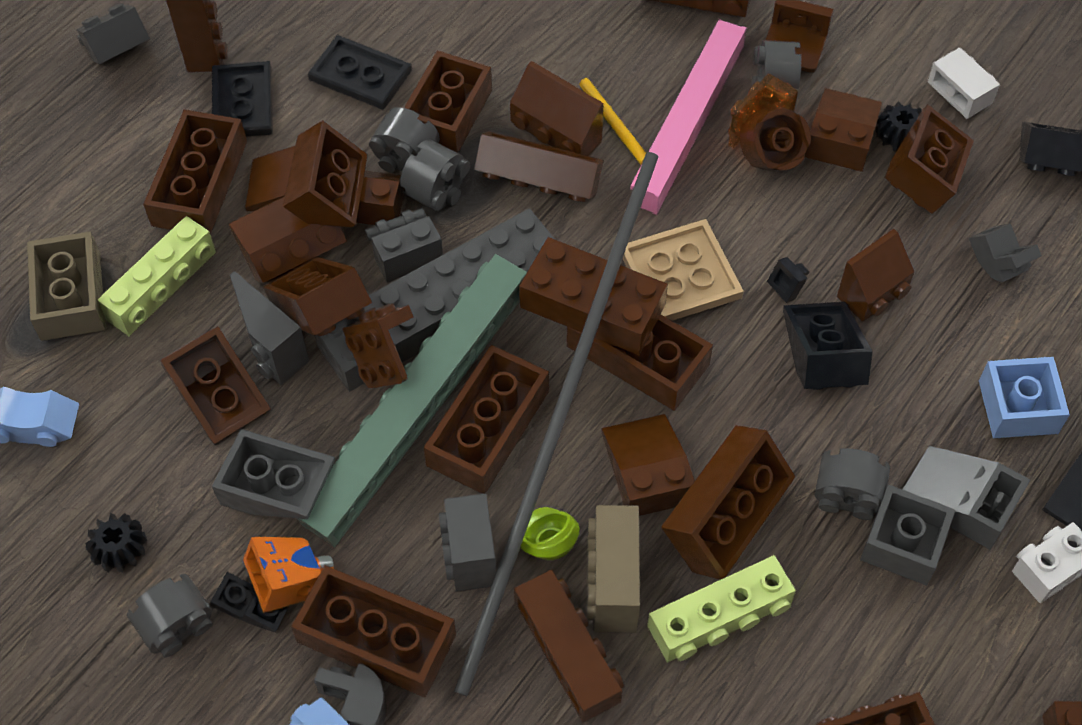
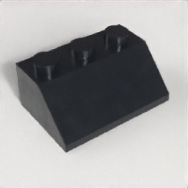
M1022 122L1020 160L1027 164V169L1045 171L1046 167L1058 168L1057 173L1076 176L1077 171L1082 172V130Z

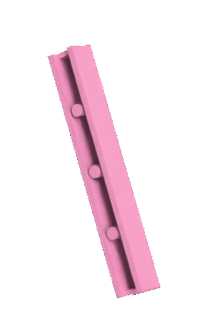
M722 20L717 22L649 152L658 155V160L641 205L642 209L651 211L655 215L658 214L744 47L746 27H740ZM639 171L631 184V190H633Z

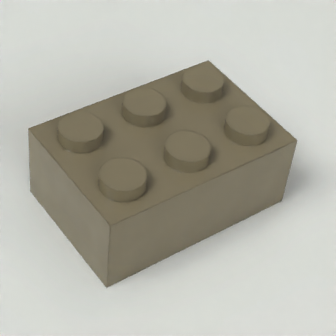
M92 232L28 241L30 321L40 340L44 341L104 331L105 316L97 301L103 295L101 256Z
M596 505L595 518L588 519L587 619H594V632L637 633L640 610L639 506Z

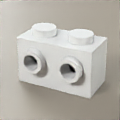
M960 47L935 61L928 79V83L966 119L993 104L1000 86L992 75L987 73L974 58L969 56Z
M1074 522L1063 529L1056 526L1043 537V543L1037 547L1033 543L1029 544L1016 556L1019 561L1012 572L1040 604L1082 576V531Z

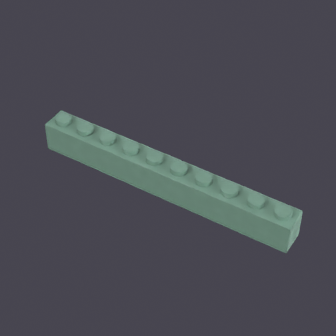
M497 254L480 267L476 280L470 287L467 286L463 289L458 298V303L453 310L443 315L439 322V328L434 335L424 340L419 354L414 361L404 366L407 380L400 384H395L392 389L389 388L384 392L380 399V405L375 412L364 418L355 438L352 441H348L342 447L339 459L333 465L309 518L298 519L303 527L334 548L518 305L520 302L519 286L527 274L526 271Z

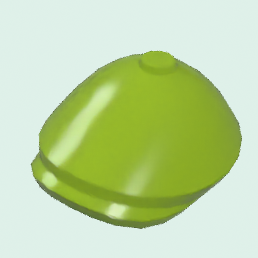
M549 507L538 508L532 513L520 548L539 559H560L567 555L575 546L580 531L579 524L574 517L566 512Z

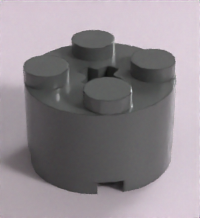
M763 40L761 46L754 47L753 64H758L757 76L752 77L751 93L757 94L759 100H796L797 96L792 95L793 88L799 89L801 54H795V48H801L799 42Z
M394 107L383 117L369 142V147L380 160L378 164L383 170L387 172H394L395 169L403 171L411 154L417 156L421 148L417 146L421 142L428 139L439 142L440 135L435 126L429 121L425 125L418 120L420 114L410 109Z
M425 140L417 146L421 148L417 156L411 154L407 159L402 171L400 184L405 188V191H402L404 195L435 211H439L448 204L453 206L458 202L461 196L459 188L463 178L470 170V162L465 160L461 154L433 140Z
M840 448L838 455H830L831 450L824 452L821 457L815 489V497L819 501V509L829 513H836L841 509L853 512L852 515L861 520L873 519L874 513L878 512L888 486L890 465L886 462L883 466L878 463L879 456L858 449Z
M180 574L181 581L174 583L170 577L151 587L135 601L138 609L134 613L130 609L127 612V618L150 652L162 653L165 658L172 656L182 648V640L191 634H194V636L202 635L213 625L209 619L213 612L212 608L187 574Z

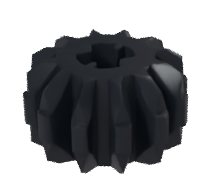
M899 101L894 106L887 105L878 116L876 123L877 137L882 139L883 146L891 145L893 152L899 148L922 112L921 108L913 109L911 102L907 106H903Z
M110 512L109 519L106 522L97 519L98 529L88 530L90 541L85 543L86 550L91 554L90 559L93 564L101 565L103 570L108 573L114 567L123 573L127 563L136 567L137 561L135 556H145L146 550L143 545L147 543V536L145 532H142L143 527L136 519L132 521L126 513L117 519L116 515Z

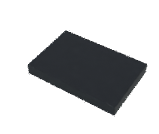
M336 35L308 72V78L312 82L384 110L412 72V65Z
M270 61L212 65V114L241 119L246 137L273 135Z

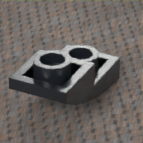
M228 571L209 604L211 607L232 617L271 632H276L289 607L286 606L273 611L263 612L253 584Z

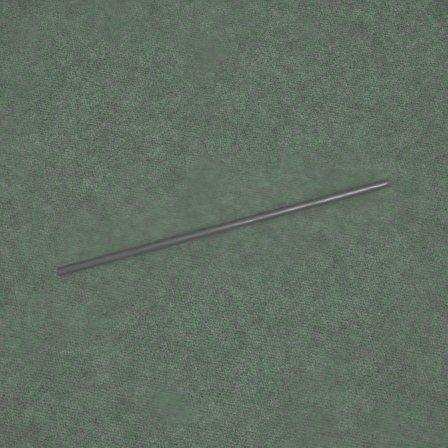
M646 152L458 678L454 690L458 694L468 696L656 166L658 155L653 152Z

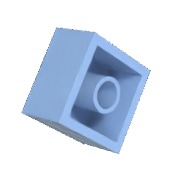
M1054 357L987 362L979 379V385L992 437L1007 438L1059 434L1070 414Z

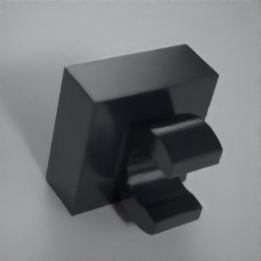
M788 257L778 260L767 282L788 303L796 299L807 280L806 275L810 271L802 263L795 265Z

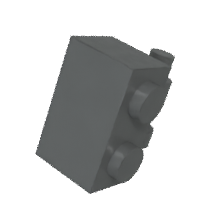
M119 3L108 9L109 14L100 18L98 15L87 18L82 22L83 26L76 29L79 34L77 39L82 46H85L92 61L101 64L150 39L135 7Z
M423 208L413 212L409 209L401 212V216L389 221L384 219L377 221L375 226L364 230L368 241L372 240L374 258L386 283L405 276L443 255L442 239L430 217H426Z

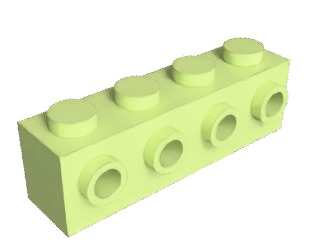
M185 216L97 299L106 321L130 336L216 253L210 232Z
M775 555L650 612L647 627L667 663L676 658L678 661H683L693 656L699 647L708 643L710 646H715L726 640L729 633L737 629H741V631L749 630L756 626L761 618L769 614L778 616L786 612L791 607L796 590Z

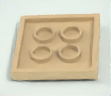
M706 219L629 242L626 247L623 261L627 268L668 283L666 305L661 315L671 321L743 298L744 291Z

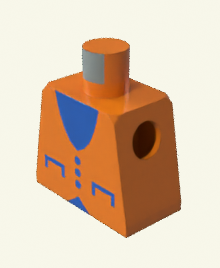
M251 537L243 559L263 612L273 611L306 601L324 566L326 565L334 569L331 556L315 557L308 540L304 538Z

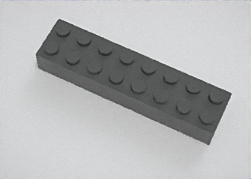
M529 208L369 295L372 303L364 307V309L368 310L374 307L378 309L394 303L395 308L409 305L413 318L388 330L400 360L404 362L418 354L424 340L434 335L439 328V322L443 315L448 311L451 312L457 305L461 292L464 288L470 287L473 284L480 267L485 262H489L497 254L528 272L548 237L555 238ZM358 317L347 320V318L335 324V330L324 336L315 335L317 347L349 392L365 384L360 378L359 367L353 353L346 345V337L342 329L358 321Z

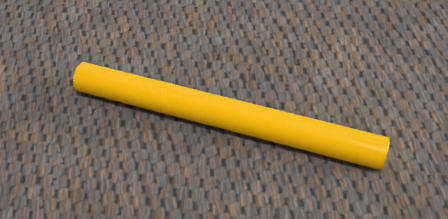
M588 78L581 80L579 83L581 89L604 103L603 117L639 164L642 165L646 154L645 150Z

